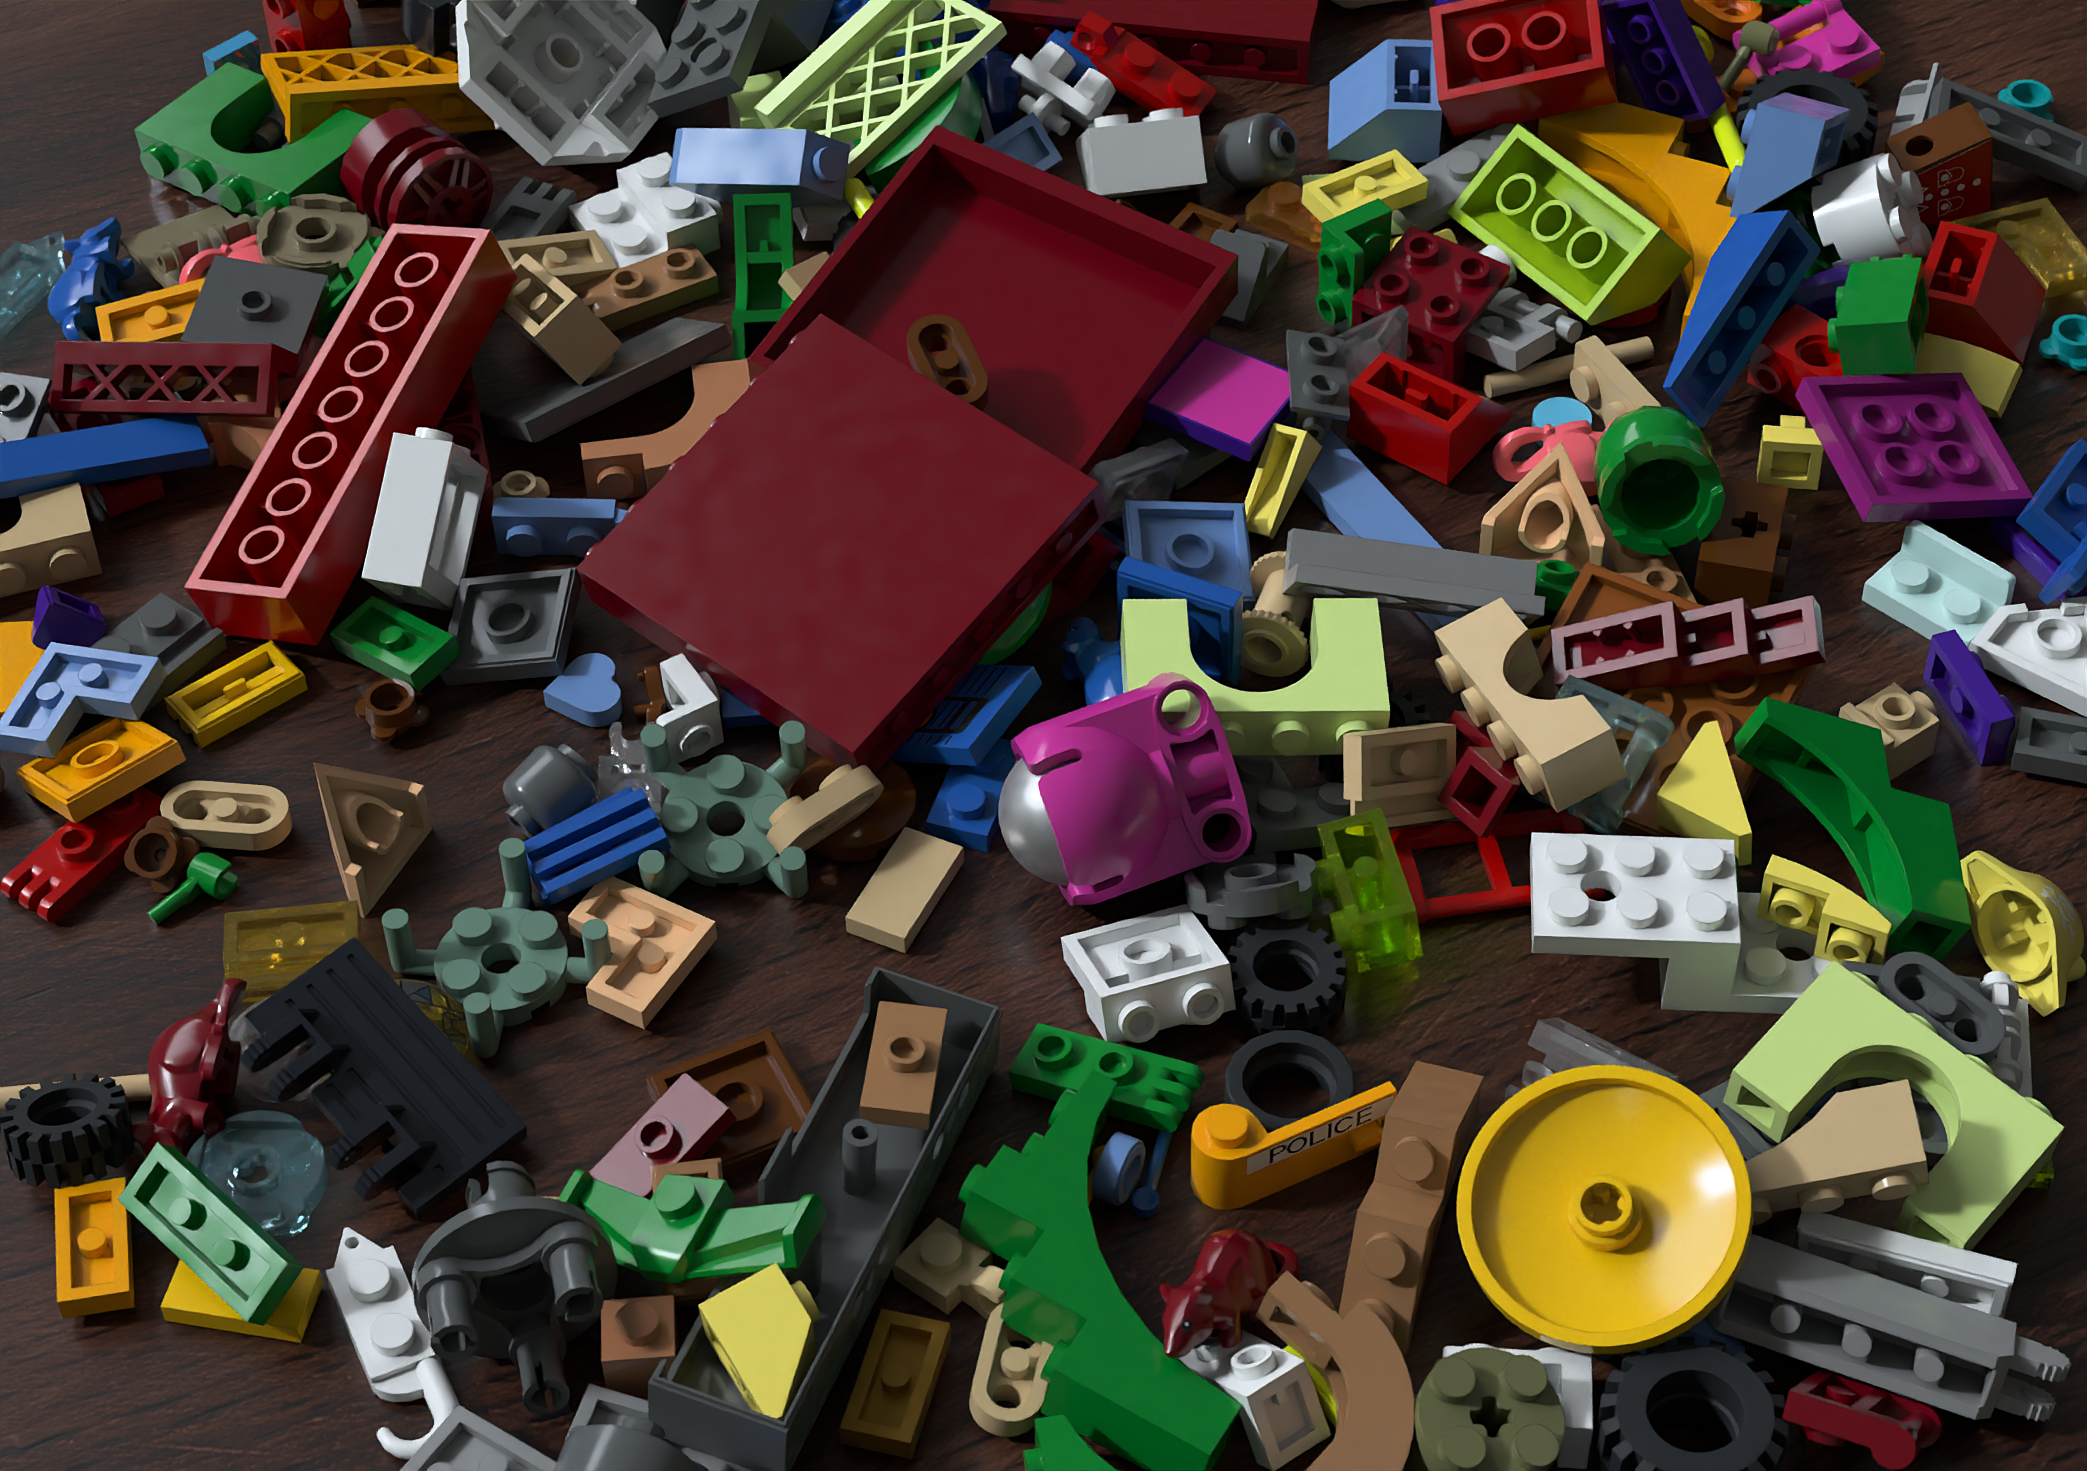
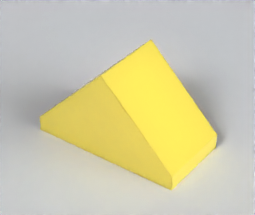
M1718 721L1704 723L1658 791L1657 825L1682 838L1734 840L1735 856L1739 861V866H1743L1752 862V831Z

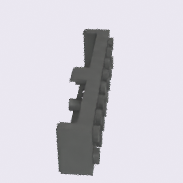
M878 966L874 967L864 988L863 1013L794 1140L793 1127L786 1129L758 1180V1206L799 1202L804 1195L818 1194L828 1211L799 1268L782 1270L790 1285L799 1280L803 1282L820 1313L821 1319L813 1323L818 1349L816 1358L783 1421L750 1410L706 1337L701 1314H699L668 1373L667 1359L664 1358L663 1361L660 1360L648 1382V1419L663 1428L666 1434L665 1439L753 1471L791 1470L998 1060L1002 1008ZM879 1001L948 1009L947 1026L929 1130L875 1124L866 1119H859L861 1096ZM756 1273L719 1277L708 1299Z

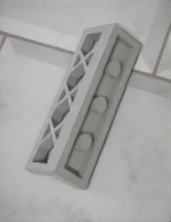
M1292 528L1288 532L1282 594L1310 598H1377L1378 607L1462 618L1502 597L1525 626L1544 616L1546 598L1535 595L1538 565L1536 561Z

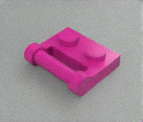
M1812 0V3L1779 17L1768 24L1774 25L1775 30L1779 31V42L1818 23H1821L1825 28L1775 50L1771 57L1753 53L1747 66L1758 78L1765 74L1774 76L1778 70L1799 71V68H1811V71L1822 72L1823 70L1835 73V77L1840 79L1851 78L1880 64V47L1843 9L1840 0ZM1742 29L1733 33L1732 38L1736 52L1740 48L1739 39Z

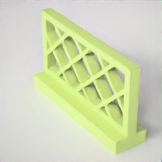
M870 0L765 96L754 109L766 129H807L813 131L827 118L826 129L816 131V133L840 142L861 139V143L849 153L846 180L857 175L1007 35V32L1001 21L963 0ZM942 10H945L943 20L931 22ZM974 29L981 30L972 40L955 44V34ZM943 37L941 48L918 53L919 42ZM906 45L905 56L892 58ZM941 65L940 69L931 78L915 81L916 70ZM903 73V84L878 89L880 78ZM866 82L865 93L852 95ZM901 102V106L891 115L876 118L877 107ZM864 110L863 121L839 126L840 115Z

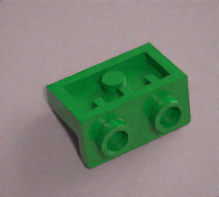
M1379 198L1321 223V245L1318 252L1320 267L1319 291L1316 296V307L1322 320L1327 325H1333L1348 341L1352 340L1351 299L1390 252L1392 210Z

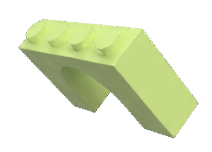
M1314 598L1309 640L1312 669L1298 682L1283 689L1268 692H1248L1224 686L1211 679L1199 668L1190 650L1187 599H1123L1120 640L1123 693L1147 685L1151 679L1162 673L1174 672L1182 674L1206 691L1224 729L1232 755H1343V734L1387 729L1389 726L1390 703L1378 599ZM1175 690L1165 698L1162 705V715L1165 721H1177L1188 712L1190 696L1187 690Z
M1835 960L1825 968L1732 1070L1723 1100L1726 1105L1780 1144L1815 1103L1834 1086L1847 1080L1862 1077H1878L1894 1081L1908 1079L1910 1088L1921 1094L1939 1114L1947 1134L1948 1151L1928 1173L1929 1183L1918 1185L1916 1191L1906 1198L1893 1230L1898 1233L1971 1251L2049 1161L2065 1128L2054 1120L2050 1111L2042 1103L2031 1097H2022L1996 1078L1992 1069L1984 1061L1973 1055L1960 1052L1938 1036L1935 1028L1926 1019L1917 1014L1905 1012L1883 996L1875 983L1868 977L1858 972H1850Z

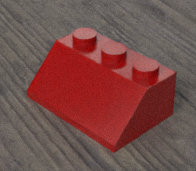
M1462 0L1430 7L1438 102L1453 136L1495 128L1501 124H1514L1618 102L1613 54L1601 0Z

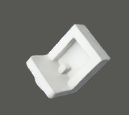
M682 653L661 662L660 669L666 706L670 712L659 716L656 724L661 725L666 730L670 756L675 762L680 763L691 757L699 756L710 748L724 742L719 710L720 697L711 677L705 671L697 673Z

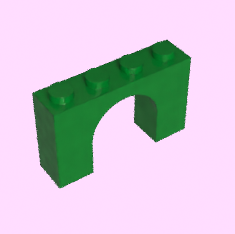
M227 62L143 122L134 131L141 150L140 160L148 175L184 189L195 196H200L220 204L232 212L248 214L250 217L258 215L262 219L265 212L277 205V211L284 207L290 206L289 199L303 194H328L347 199L343 195L340 180L344 155L355 136L373 119L342 108L313 131L291 145L264 153H238L252 142V135L261 127L262 118L275 106L265 76Z

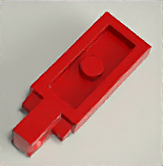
M1090 11L1079 22L1070 41L1071 46L1089 57V60L1098 68V72L1106 76L1112 82L1115 89L1150 112L1170 108H1183L1184 117L1199 115L1200 119L1213 103L1218 92L1217 89L1130 32L1126 33L1125 29L1118 26L1114 27L1112 22Z

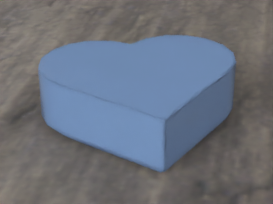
M587 653L577 657L564 669L563 675H558L543 691L546 707L587 726L603 727L612 724L622 713L623 704L621 690L617 684L616 667L612 659L603 654Z

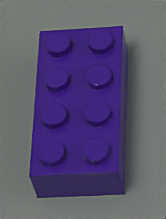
M1605 0L1602 3L1606 25L1647 110L1685 119V122L1708 118L1726 102L1680 0Z

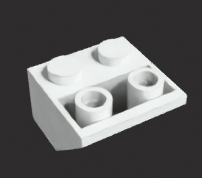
M1170 108L1149 112L1150 117L1143 118V122L1128 123L1127 114L1095 118V123L1088 125V129L1075 140L1087 190L1112 199L1196 189L1205 185L1207 178L1199 115L1184 117L1183 108Z

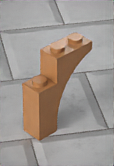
M1420 1061L1415 1062L1385 1117L1374 1181L1356 1215L1339 1308V1315L1343 1319L1362 1299L1388 1328L1403 1358H1405L1409 1350L1428 1267L1445 1208L1462 1160L1472 1141L1484 1076Z

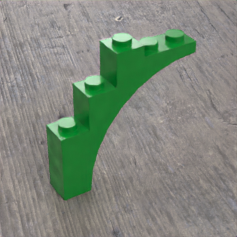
M1093 1069L1077 1092L1069 1088L1063 1092L1049 1119L1051 1128L1045 1136L1035 1132L1029 1138L1021 1153L1003 1145L987 1168L981 1164L975 1165L966 1178L958 1197V1201L966 1205L958 1234L1009 1261L998 1286L999 1289L1007 1293L1000 1318L1004 1320L1003 1324L1040 1345L1044 1341L1054 1346L1040 1375L1042 1380L1049 1383L1041 1413L1046 1416L1064 1414L1077 1433L1146 1471H1212L1228 1446L1243 1404L1195 1374L1179 1358H1168L1165 1355L1164 1345L1150 1332L1121 1294L1099 1250L1088 1206L1087 1159L1105 1126L1117 1082Z

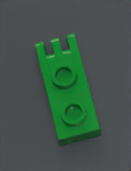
M1037 1023L1008 1071L1013 1090L1058 1101L1067 1088L1077 1092L1094 1069L1117 1082L1108 1116L1167 1132L1176 1131L1183 1119L1181 1112L1188 1110L1194 1099L1193 1092L1198 1091L1205 1080L1204 1071L1195 1064Z

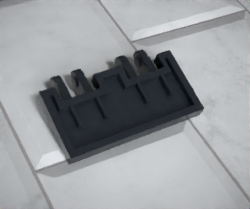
M355 936L244 1015L247 1028L257 1038L244 1050L240 1060L251 1073L262 1072L263 1069L268 1068L272 1063L278 1061L301 1043L308 1050L291 1062L287 1068L282 1069L276 1074L268 1085L267 1091L278 1104L280 1102L283 1104L285 1101H289L293 1097L295 1098L298 1093H302L327 1073L330 1074L331 1077L311 1092L313 1103L343 1135L330 1147L326 1157L337 1171L339 1169L342 1171L344 1168H348L352 1164L354 1165L355 1162L362 1159L386 1140L394 1146L393 1150L365 1170L357 1178V1182L354 1183L355 1187L353 1189L364 1202L375 1199L415 1170L418 1174L399 1187L398 1194L399 1200L419 1220L468 1183L469 1178L473 1179L487 1168V1163L497 1161L527 1138L526 1125Z

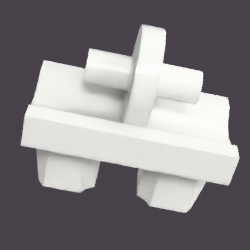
M1049 41L1032 60L1020 54L1011 65V68L1022 76L1021 87L1038 99L1035 100L1028 94L1023 96L1018 105L1019 109L1028 115L1034 112L1047 134L1053 130L1060 136H1064L1071 124L1061 117V114L1084 130H1087L1088 125L1095 123V118L1103 117L1102 112L1106 109L1116 91L1112 82L1106 76L1091 68L1085 72L1074 88L1063 82L1076 66V63L1066 50L1052 41Z

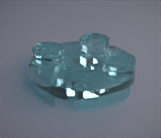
M248 1111L224 1120L226 1129L216 1133L208 1141L206 1134H204L194 1143L187 1155V1159L270 1236L290 1237L302 1232L307 1227L310 1221V1213L318 1206L325 1193L328 1171L322 1145L316 1136L314 1139L311 1134L304 1131L301 1121L292 1115L278 1111ZM256 1166L266 1167L268 1177L260 1182L246 1183V1181L239 1180V1177L250 1176Z

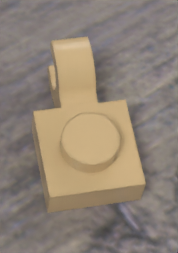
M937 1218L898 1256L893 1266L894 1280L946 1314H949L963 1301L988 1320L992 1311L1004 1303L1007 1293L998 1288L1004 1270L993 1266L991 1251L959 1235V1230L942 1219Z

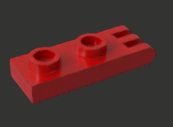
M140 786L77 823L69 820L3 878L0 885L1 893L12 900L19 899L20 905L32 912L37 911L38 916L49 923L58 921L124 863L125 852L129 848L133 837L140 830L146 828V824L151 818L162 816L160 805L163 798Z

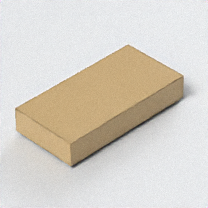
M904 827L846 915V932L906 953L964 863L963 847Z

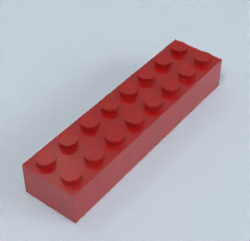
M391 224L184 586L213 629L216 627L221 629L224 635L310 645L319 644L366 558L393 433L415 436L416 428L418 427L436 429L518 279L491 229Z

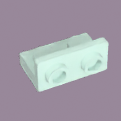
M1913 520L1905 527L1901 551L1865 582L1862 600L1931 640L1932 635L1955 629L1969 649L1970 642L2000 606L2011 605L2016 578L2012 573L1948 538L1946 535L1918 520Z

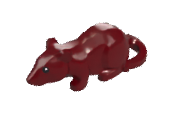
M228 978L222 985L217 997L207 1007L196 1014L175 1022L157 1037L150 1050L148 1061L149 1085L152 1094L148 1121L136 1122L131 1130L132 1136L141 1144L145 1159L155 1144L159 1142L175 1147L189 1160L190 1146L194 1138L201 1131L204 1132L206 1138L210 1141L220 1142L222 1140L225 1129V1117L221 1109L217 1108L215 1104L219 1095L234 1094L242 1048L239 1041L230 1040L228 1021L243 1001L247 981L239 978Z
M1228 1229L1211 1234L1203 1245L1191 1276L1180 1287H1174L1167 1281L1159 1286L1160 1293L1166 1302L1162 1316L1165 1334V1355L1168 1358L1186 1356L1208 1337L1219 1336L1223 1349L1238 1345L1242 1340L1241 1316L1248 1312L1251 1321L1259 1320L1256 1314L1268 1289L1286 1270L1296 1279L1299 1278L1301 1265L1296 1253L1288 1246L1268 1240H1261L1245 1230ZM1275 1263L1283 1266L1277 1275Z

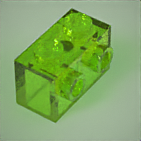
M1378 808L1317 825L1323 856L1322 860L1315 861L1319 893L1322 900L1335 899L1338 911L1329 913L1334 939L1338 942L1342 951L1351 949L1358 973L1362 974L1423 957L1416 909L1382 809Z

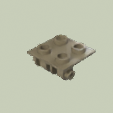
M218 204L120 239V245L164 288L179 285L182 268L190 258L201 251L212 248L219 249L222 244L230 246L246 237L257 235V225L261 217L258 215L250 217L248 214H242L234 219ZM211 265L204 269L200 279L207 276Z

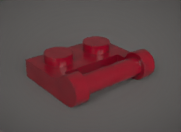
M1821 1368L1789 1390L1782 1417L1784 1420L1802 1425L1801 1435L1812 1441L1829 1446L1843 1447L1846 1440L1869 1447L1879 1465L1891 1470L1907 1467L1917 1458L1920 1448L1931 1446L1942 1436L1945 1430V1419L1938 1407L1825 1368Z

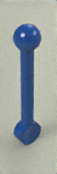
M1159 1130L1144 1185L1132 1195V1210L1139 1217H1153L1159 1211V1195L1156 1190L1173 1132Z

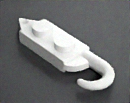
M347 1227L343 1230L334 1268L326 1270L329 1287L374 1395L377 1394L379 1398L391 1402H407L425 1397L434 1419V1426L431 1431L424 1437L416 1440L397 1438L386 1427L378 1430L377 1438L386 1451L397 1458L410 1460L456 1406L460 1404L443 1367L441 1358L434 1354L431 1348V1333L423 1325L417 1314L412 1288L394 1247L390 1246L383 1249Z

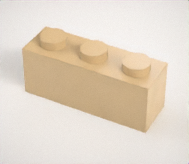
M525 253L512 266L518 279L501 311L536 347L581 385L587 378H594L604 372L613 361V353L623 344L572 290Z

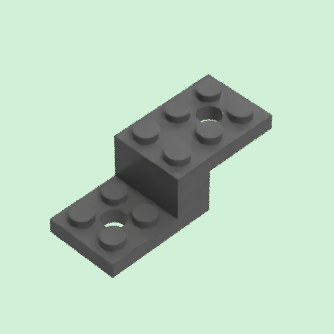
M687 0L688 4L681 21L672 33V43L668 53L655 75L656 82L647 105L662 118L743 91L749 76H754L809 57L816 50L834 0Z

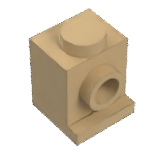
M1893 683L1857 706L1849 702L1840 707L1839 718L1881 729L1890 780L1933 755L1940 720L1938 719L1937 710L1933 702L1922 692L1916 691L1909 695L1896 683Z

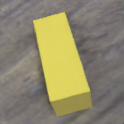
M1273 423L1244 502L1248 533L1273 540L1322 449V446L1307 431Z

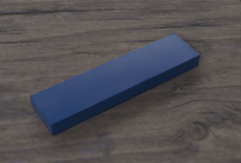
M163 416L1 442L0 499L22 496L77 482L82 486L209 464V447L196 416Z

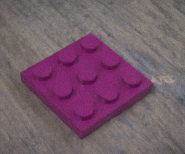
M1962 372L1802 378L1795 396L1863 522L2019 516L2033 498L2032 493Z

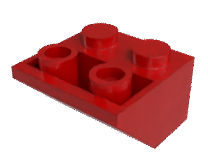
M1940 221L1924 266L1930 303L1925 333L1943 336L1986 349L2019 363L2022 368L2045 300L2046 289L1998 233Z
M1382 352L1349 385L1350 418L1347 423V438L1448 485L1511 419L1512 409L1418 365Z

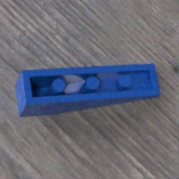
M1789 210L1740 214L1710 259L1663 385V389L1686 416L1699 427L1706 426L1821 252L1819 246Z

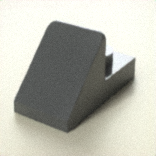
M1216 229L1210 243L1238 255V294L1217 323L1244 330L1288 263L1289 244L1237 229L1234 233Z

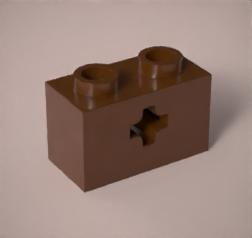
M1720 476L1725 494L1721 517L1708 536L1702 540L1693 596L1697 604L1705 606L1739 598L1745 600L1750 610L1768 606L1770 591L1783 592L1789 556L1777 554L1778 548L1790 550L1797 514L1785 512L1789 487Z

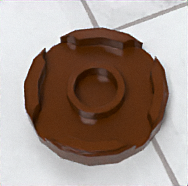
M825 758L817 760L798 776L790 789L789 799L799 796L804 801L819 791V786L823 780L839 767ZM889 759L875 774L884 786L883 792L878 799L860 816L810 847L809 850L816 855L837 862H864L879 857L878 850L885 849L894 844L904 827L913 829L916 824V788L908 772Z

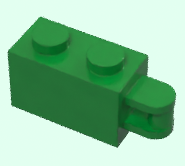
M1914 253L1904 254L1903 257L1885 259L1882 256H1872L1870 261L1850 264L1845 286L1837 287L1836 290L1837 318H1830L1828 321L1829 350L1831 354H1840L1843 376L1916 372L1930 311L1922 257L1916 258Z

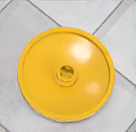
M1591 1065L1557 1072L1532 1083L1508 1099L1490 1117L1472 1143L1462 1168L1457 1192V1222L1463 1251L1477 1282L1493 1305L1508 1320L1528 1334L1556 1347L1590 1354H1620L1654 1347L1671 1340L1689 1330L1718 1305L1738 1276L1748 1251L1753 1224V1199L1746 1165L1735 1138L1717 1113L1699 1096L1685 1086L1648 1070L1620 1065Z

